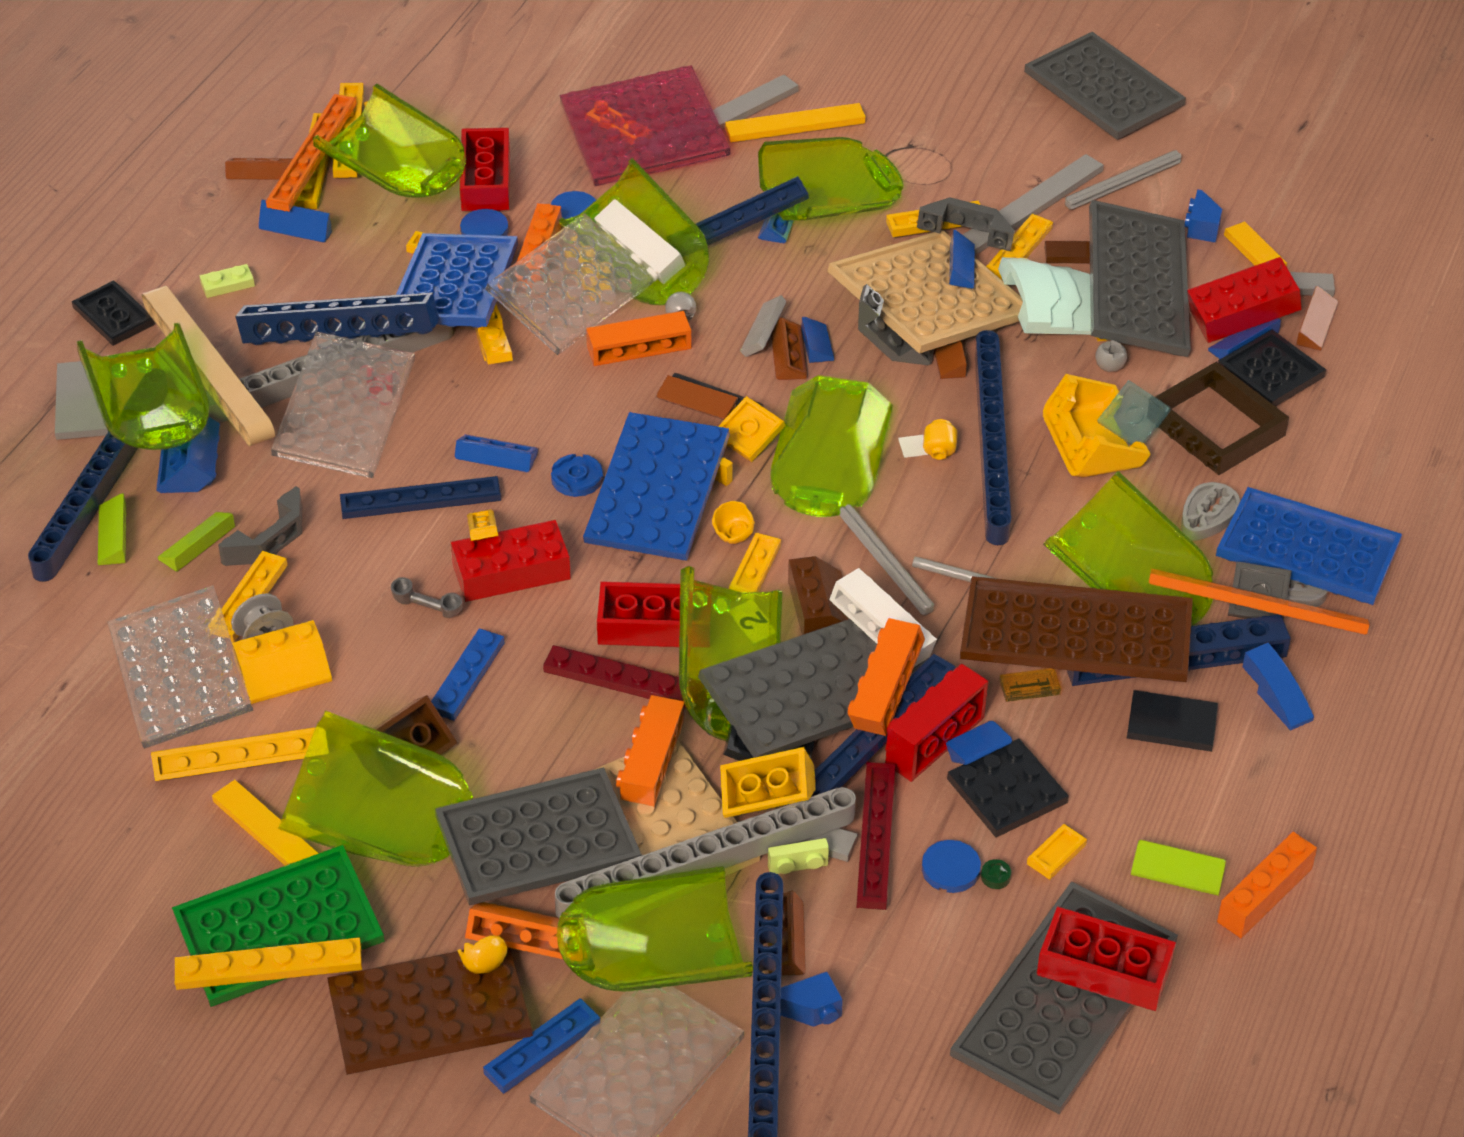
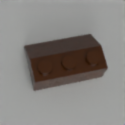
M816 556L789 559L788 584L802 635L850 619L829 600L836 581L843 578L842 572Z
M426 695L414 700L348 746L363 769L387 789L391 790L458 742Z

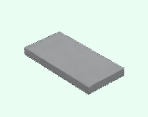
M109 359L57 363L56 440L106 436L108 433Z

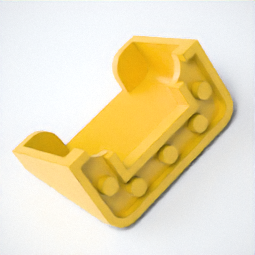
M1065 374L1047 400L1043 409V418L1069 473L1072 476L1084 478L1141 467L1151 454L1147 446L1142 442L1136 441L1128 447L1114 419L1115 414L1122 406V399L1116 385Z

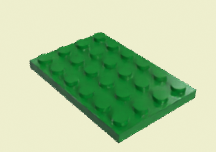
M343 845L172 907L190 956L360 938L361 950L385 942L384 934ZM284 979L203 987L210 1007H213Z

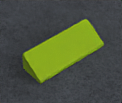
M124 493L99 505L98 565L125 563L126 501Z
M215 512L159 555L158 560L178 572L235 527L233 514Z
M1139 840L1131 875L1219 896L1226 860Z

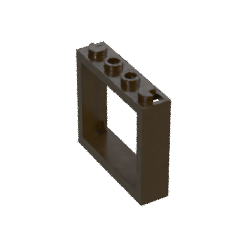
M1217 361L1150 399L1147 414L1149 421L1217 475L1223 474L1286 436L1289 417ZM1210 387L1261 427L1221 449L1174 412L1172 408Z

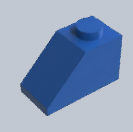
M828 972L781 987V1016L813 1027L820 1024H831L842 1017L843 999Z

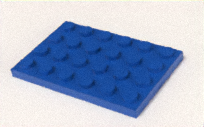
M422 233L396 295L433 292L439 317L436 325H447L449 327L472 326L474 328L487 327L517 250L518 237Z
M629 412L583 535L584 543L687 561L730 436L729 428Z
M1247 487L1217 547L1216 556L1228 561L1292 570L1291 580L1374 605L1400 544L1402 534Z

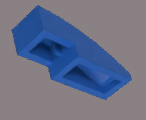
M1266 643L1245 652L1242 667L1259 685L1258 695L1291 731L1313 721L1314 715L1290 670L1273 647Z

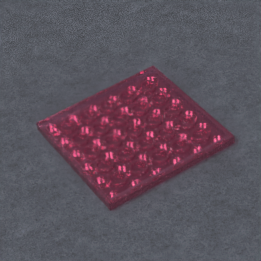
M692 65L559 95L560 103L595 187L731 155L730 146Z

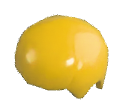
M729 501L721 504L714 511L712 518L716 534L721 540L729 544L745 541L754 530L755 522L753 515L742 502Z
M487 936L474 945L465 943L464 952L461 949L457 951L467 970L475 974H485L497 969L502 964L507 954V945L500 936Z

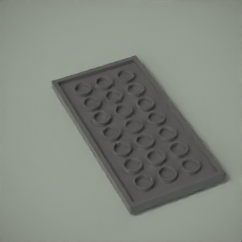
M1092 200L1089 206L1091 336L1188 357L1191 345L1184 220Z
M851 619L701 669L698 678L729 723L735 727L738 736L751 755L756 758L787 751L853 727L848 716V707L851 700L856 698L859 679L862 675L865 676L869 655L872 651H875L877 643ZM924 660L923 662H921L920 664H918L917 666H915V667L913 668V671H912L911 675H912L921 665H923V664L926 662V660Z
M1072 881L950 1049L951 1057L1059 1115L1134 1005L1037 975L1039 953L1056 908L1061 907L1177 942L1178 937L1177 934Z

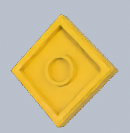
M746 396L718 427L729 428L730 436L727 446L750 462H753L786 425L782 419Z

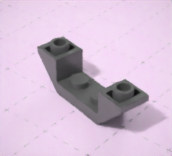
M949 197L921 206L919 209L917 228L940 234L944 222H949L989 232L987 246L1011 251L1015 230L995 208Z
M864 285L859 300L858 330L892 361L920 365L931 364L934 349L919 354L893 331L880 317L884 299L869 285Z
M295 486L277 500L279 519L264 532H261L255 539H251L237 530L218 544L221 563L225 566L253 564L262 551L275 555L302 534L300 488Z

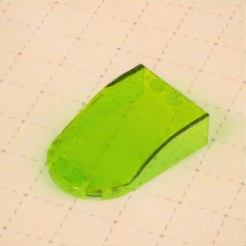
M325 710L316 724L278 829L330 848L343 845L347 853L411 867L427 866L440 862L450 856L435 816V808L472 800L473 795L463 778L462 772L447 758Z

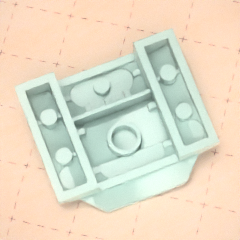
M1002 257L998 270L1004 285H1016L1023 301L1018 319L1024 333L1091 335L1090 275L1088 273L1074 270L1070 267L1038 263L1026 258Z

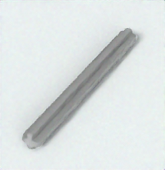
M1173 150L1065 198V206L1073 210L1092 200H1096L1179 164L1182 156L1177 150Z
M849 504L841 507L840 517L918 611L925 616L928 613H932L934 603L858 512Z

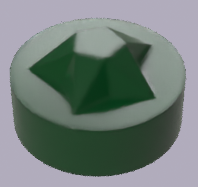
M989 860L982 866L981 880L984 885L991 889H1002L1010 883L1011 868L1002 860Z

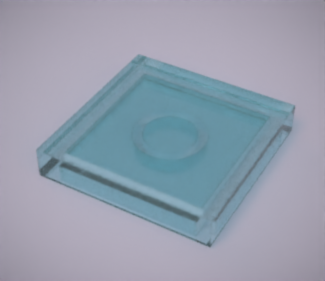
M1128 380L1097 421L1130 445L1136 441L1145 444L1171 409Z

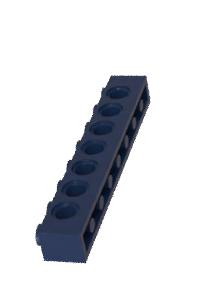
M433 292L244 305L235 316L242 343H252L253 345H261L265 342L282 344L290 340L307 342L312 339L321 338L328 341L336 337L354 339L370 335V337H380L383 334L401 336L412 332L427 334L433 331L439 321Z
M1281 615L1191 626L1188 670L1243 663L1245 652L1269 643L1281 658L1287 657L1291 638ZM1067 670L1072 686L1137 678Z

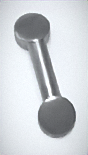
M397 578L391 584L392 595L401 604L415 603L441 611L446 618L456 616L463 608L462 599L456 593H447L439 600L414 592L412 582L408 578Z

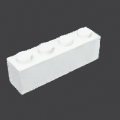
M616 199L594 218L598 226L596 230L599 235L605 240L609 238L613 241L612 244L620 253L626 252L635 266L645 268L646 274L653 281L658 279L662 284L666 285L686 266L681 254Z
M858 568L836 581L829 600L873 641L878 644L879 631L882 627H885L888 618L918 624L922 629L925 641L915 666L930 657L937 639L862 570Z

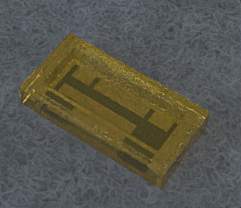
M1051 668L1001 674L999 678L1006 702L1056 696L1061 693L1056 671Z

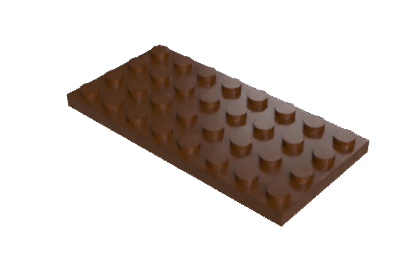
M972 576L960 659L1187 682L1193 598Z

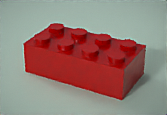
M509 128L462 129L460 163L461 211L480 209L509 210Z
M1281 257L1187 290L1189 310L1207 343L1302 310L1300 289Z
M556 520L499 531L498 536L473 541H471V538L451 542L452 564L465 602L571 579L570 557Z
M600 581L597 614L598 645L708 648L711 585Z
M960 664L955 670L947 672L940 683L935 687L931 686L919 701L911 703L904 714L899 718H894L887 727L885 763L895 764V771L910 782L914 781L948 751L947 741L970 731L984 719L988 680L964 664Z
M1057 907L1039 953L1037 975L1156 1011L1172 965L1176 942Z

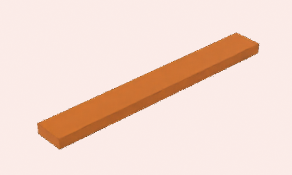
M333 95L267 198V208L288 212L291 210L356 107L355 97Z
M1151 568L1148 583L1355 633L1364 635L1368 633L1369 620Z

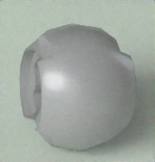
M686 292L673 293L666 301L665 312L668 314L684 311L689 321L696 312L695 300Z
M1114 340L1100 344L1095 353L1096 363L1106 372L1122 369L1127 361L1125 347Z

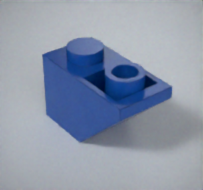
M1197 189L1195 199H1190L1188 208L1190 213H1187L1185 218V227L1188 228L1187 238L1216 243L1222 208L1203 190Z

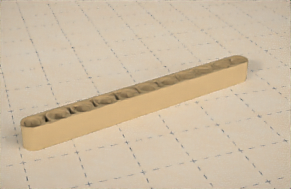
M163 286L143 293L142 300L148 314L247 445L250 447L274 438L275 431L269 417L167 286Z

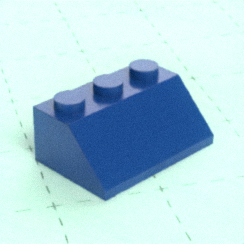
M194 408L163 435L156 491L159 493L199 492L204 486L210 485L216 477V460L218 458L217 447L220 439L219 422Z

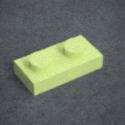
M247 264L199 275L207 298L255 286L253 276Z
M826 838L769 847V872L787 874L792 871L828 866L829 846Z

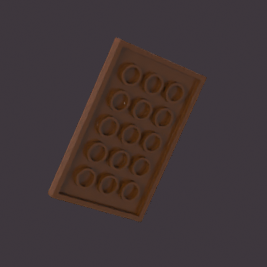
M508 947L502 964L497 969L485 974H475L467 970L461 961L458 951L327 977L346 1075L533 1036L512 953Z

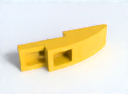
M495 304L487 327L475 328L483 359L487 361L488 365L513 361L512 351L503 329L502 318Z

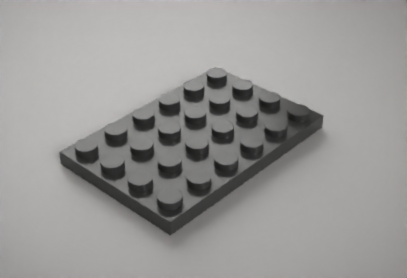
M1090 32L1025 64V73L1117 140L1185 105L1186 97L1094 32Z
M604 767L435 808L437 822L469 906L576 879L642 856Z

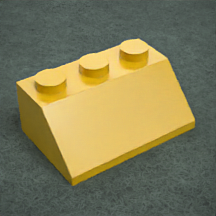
M314 620L232 643L236 666L251 704L332 681L323 643Z
M804 747L720 765L724 818L806 801L811 798L816 790L814 764Z

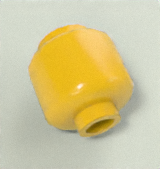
M937 419L932 421L924 430V451L937 460H943L951 456L957 448V429L947 420Z

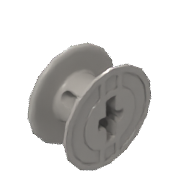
M268 593L258 594L247 599L237 608L231 620L232 630L238 636H242L243 639L294 626L293 618L290 614L282 611L281 601L275 595Z

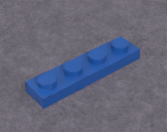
M480 628L477 630L431 700L441 717L455 721L503 647L504 636Z
M579 998L532 1032L533 1036L523 1038L483 1067L484 1075L503 1094L598 1027L601 1024L600 1016Z

